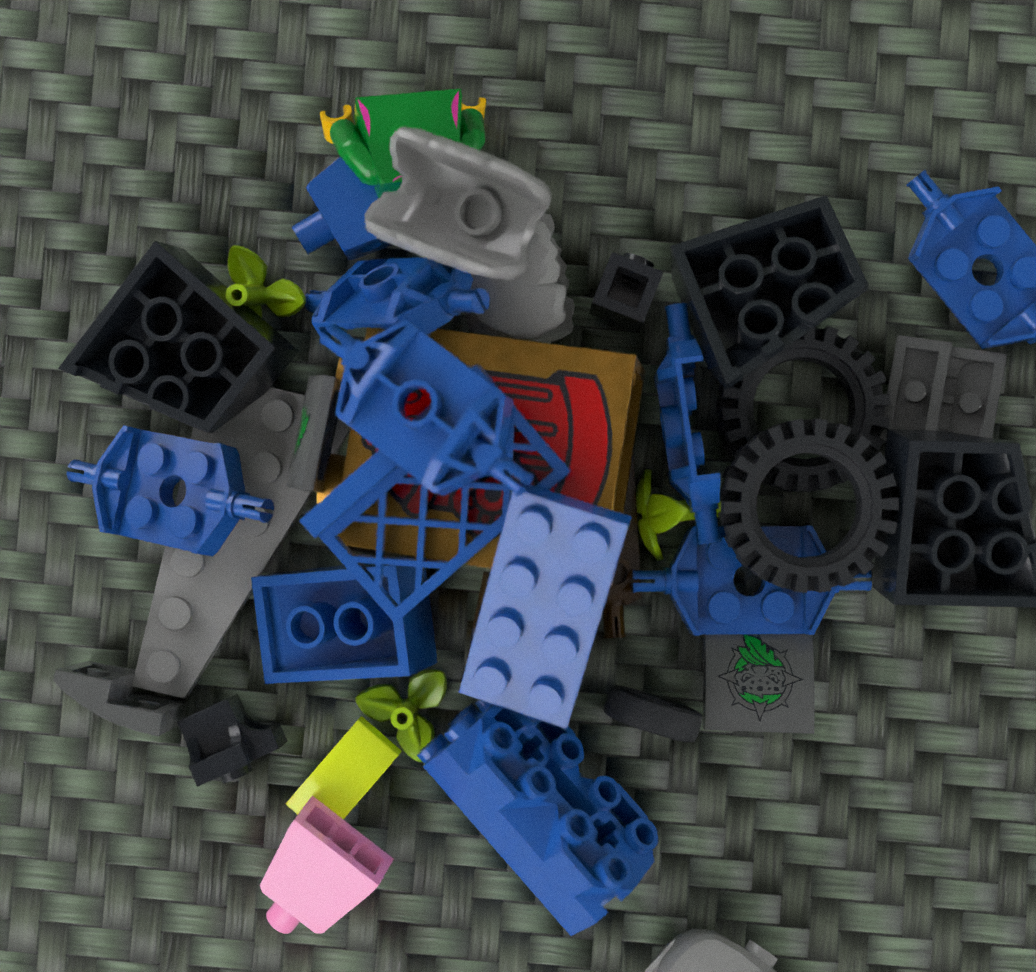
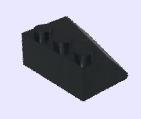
M827 195L670 246L672 281L681 303L688 304L689 323L707 368L726 390L868 289V282Z
M154 241L58 369L101 385L100 387L118 395L132 398L148 405L150 409L203 432L213 433L264 395L299 350L249 306L231 305L226 299L228 287L185 249Z
M887 429L885 449L887 463L884 464V469L886 473H893L896 486L891 487L892 497L899 498V510H892L891 521L897 522L895 533L887 534L884 544L889 546L883 557L875 556L872 587L894 605L1036 607V539L1030 515L1033 505L1020 443L946 431Z

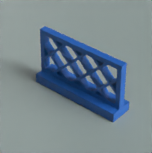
M476 364L471 368L500 390L481 365ZM432 404L412 421L425 418L430 412ZM513 404L506 445L507 457L513 461V450L538 451L553 468V471L537 485L533 486L550 490L571 470ZM515 426L531 444L514 443ZM378 450L299 521L314 538L319 536L391 620L397 623L502 531L511 496L509 488L502 483L473 481L461 487L460 521L427 519L429 489L414 477L406 476L408 474L407 471ZM397 483L421 485L419 518L387 516L388 491ZM470 488L504 491L502 515L493 523L468 521ZM379 500L378 515L363 514ZM354 521L378 523L376 556L353 554L338 535ZM386 524L419 526L417 559L384 556ZM427 527L460 529L458 553L451 560L425 559ZM467 529L483 530L466 546ZM362 563L375 564L374 576ZM384 565L416 567L415 591L399 605L382 587ZM424 568L439 569L423 583Z

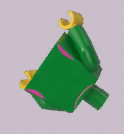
M461 89L355 97L354 120L350 105L343 106L344 115L339 118L328 117L325 110L320 112L326 141L334 144L338 155L363 184L374 186L378 198L384 192L397 191L402 184V175L392 167V157L389 150L390 137L399 128L421 129L481 151L486 140L484 129L486 99L479 97L477 106H466L462 103Z

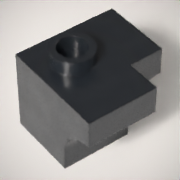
M238 694L177 721L190 756L188 767L197 787L219 777L223 784L242 777L253 771L250 764L253 760L279 749L287 742L279 722L263 724L252 719L245 711Z

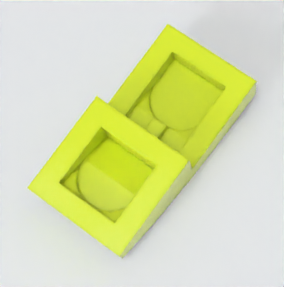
M361 716L285 804L298 815L309 799L314 796L344 819L402 751Z

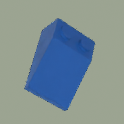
M362 563L374 576L375 564ZM344 565L251 577L265 684L411 676L438 663L429 595L397 623H394ZM384 565L382 587L398 605L415 591L416 567ZM424 568L423 583L427 580L426 568Z

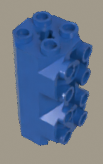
M478 699L475 704L479 710L472 703L469 704L447 724L450 728L444 733L445 737L442 733L437 735L419 751L417 756L424 763L423 767L569 935L572 936L601 920L608 913L604 905L615 896L622 901L635 889L654 863L653 849L658 844L657 829L648 820V816L613 778L599 776L596 779H588L579 772L578 764L584 758L583 745L569 726L566 729Z

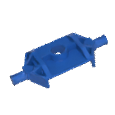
M926 170L922 171L907 184V187L914 192L927 208L922 213L925 219L908 259L982 349L1027 341L1029 345L1036 343V245L996 197L1002 190L998 186L955 194L950 197L948 194L944 195L926 173ZM984 258L994 264L997 277L993 285H982L973 277L972 265L976 259Z
M426 257L389 258L357 261L327 291L310 290V294L307 293L305 295V307L309 312L313 313L312 324L320 337L322 333L332 337L325 329L333 323L346 330L355 328H381L386 330L404 320L409 321L424 334L428 335L461 313L483 314V309H488L490 300L485 289H471L473 278L468 272Z
M677 303L665 306L669 337L666 341V355L656 371L654 384L658 391L661 430L669 469L667 473L668 483L685 498L690 507V513L695 514L698 545L721 542L716 509H719L721 478L720 473L697 476L696 469H699L700 465L705 464L701 433H691L689 416H692V410L697 409L694 381L692 377H683L694 375V369H696L695 362H701L704 359L697 340L694 339V335H691L687 311L688 304Z
M407 320L389 327L364 342L359 339L356 341L336 323L329 325L325 329L342 342L341 345L324 333L320 337V343L343 359L341 364L345 366L336 406V416L435 494L444 496L485 475L495 477L513 491L516 496H520L526 491L527 488L512 478L509 473L527 485L531 484L534 476L508 458L507 452H505L514 403L512 398L502 393ZM426 389L432 399L431 410L425 418L418 421H410L405 412L406 400L412 392Z
M123 425L97 464L75 459L68 465V468L84 471V474L67 471L69 481L92 485L99 530L103 533L143 540L191 551L195 554L214 556L220 550L239 520L248 518L267 523L273 516V514L255 510V507L274 510V503L268 498L263 499L250 496V493L245 491L240 454L237 448L220 443H209ZM183 479L186 485V495L184 500L176 506L173 501V489Z
M812 525L761 526L766 537L778 549L789 555L809 557L826 552ZM697 526L688 528L669 567H663V570L632 569V579H652V583H631L632 593L663 592V594H669L690 635L694 636L726 634L814 635L835 593L849 590L870 591L872 588V581H855L845 587L839 585L831 587L832 591L821 593L807 591V593L781 588L761 579V586L758 591L753 595L744 596L736 590L733 581L735 572L743 565L736 558L737 555L734 550L728 547L723 537L726 535L724 527H719L721 542L698 545ZM871 570L867 574L859 573L853 578H872Z

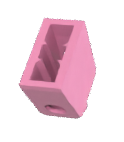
M312 796L289 826L260 884L262 893L274 901L266 913L267 920L280 933H291L301 922L312 932L323 934L375 891L394 859Z

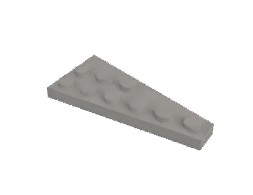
M270 387L264 395L215 432L206 433L193 427L191 435L193 440L215 444L220 443L237 448L240 454L245 491L250 493V496L263 499L268 498L274 503V510L255 507V510L270 513L273 516L267 523L248 518L239 520L220 550L214 556L195 554L191 551L165 546L133 679V687L180 698H186L191 694L221 645L224 635L239 611H242L253 590L251 577L262 575L264 570L269 567L309 502L313 491L309 492L286 487L305 395ZM340 418L337 420L331 454L339 453V448L350 432L351 427ZM183 479L180 482L176 506L184 500L186 495V485Z

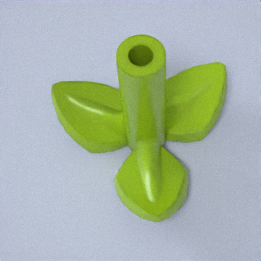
M238 245L231 246L227 267L230 278L235 284L230 285L226 290V299L231 305L249 306L261 318V305L264 304L278 317H290L302 310L306 304V297L296 283L283 278L266 288L263 285L267 275V265L250 249Z
M645 469L636 489L637 512L642 514V519L638 521V531L647 550L657 561H661L664 558L657 541V533L666 532L679 522L695 520V514L690 513V507L686 500L677 501L666 495L651 494L652 470ZM721 501L718 503L719 509H716L717 517L718 513L721 512Z
M423 670L410 678L408 698L402 699L398 691L391 684H377L361 691L355 697V702L367 717L381 723L391 720L392 725L398 729L396 738L401 749L410 758L422 763L417 754L434 739L435 733L433 724L418 714L419 709L439 706L446 693L447 678L445 672L441 670Z

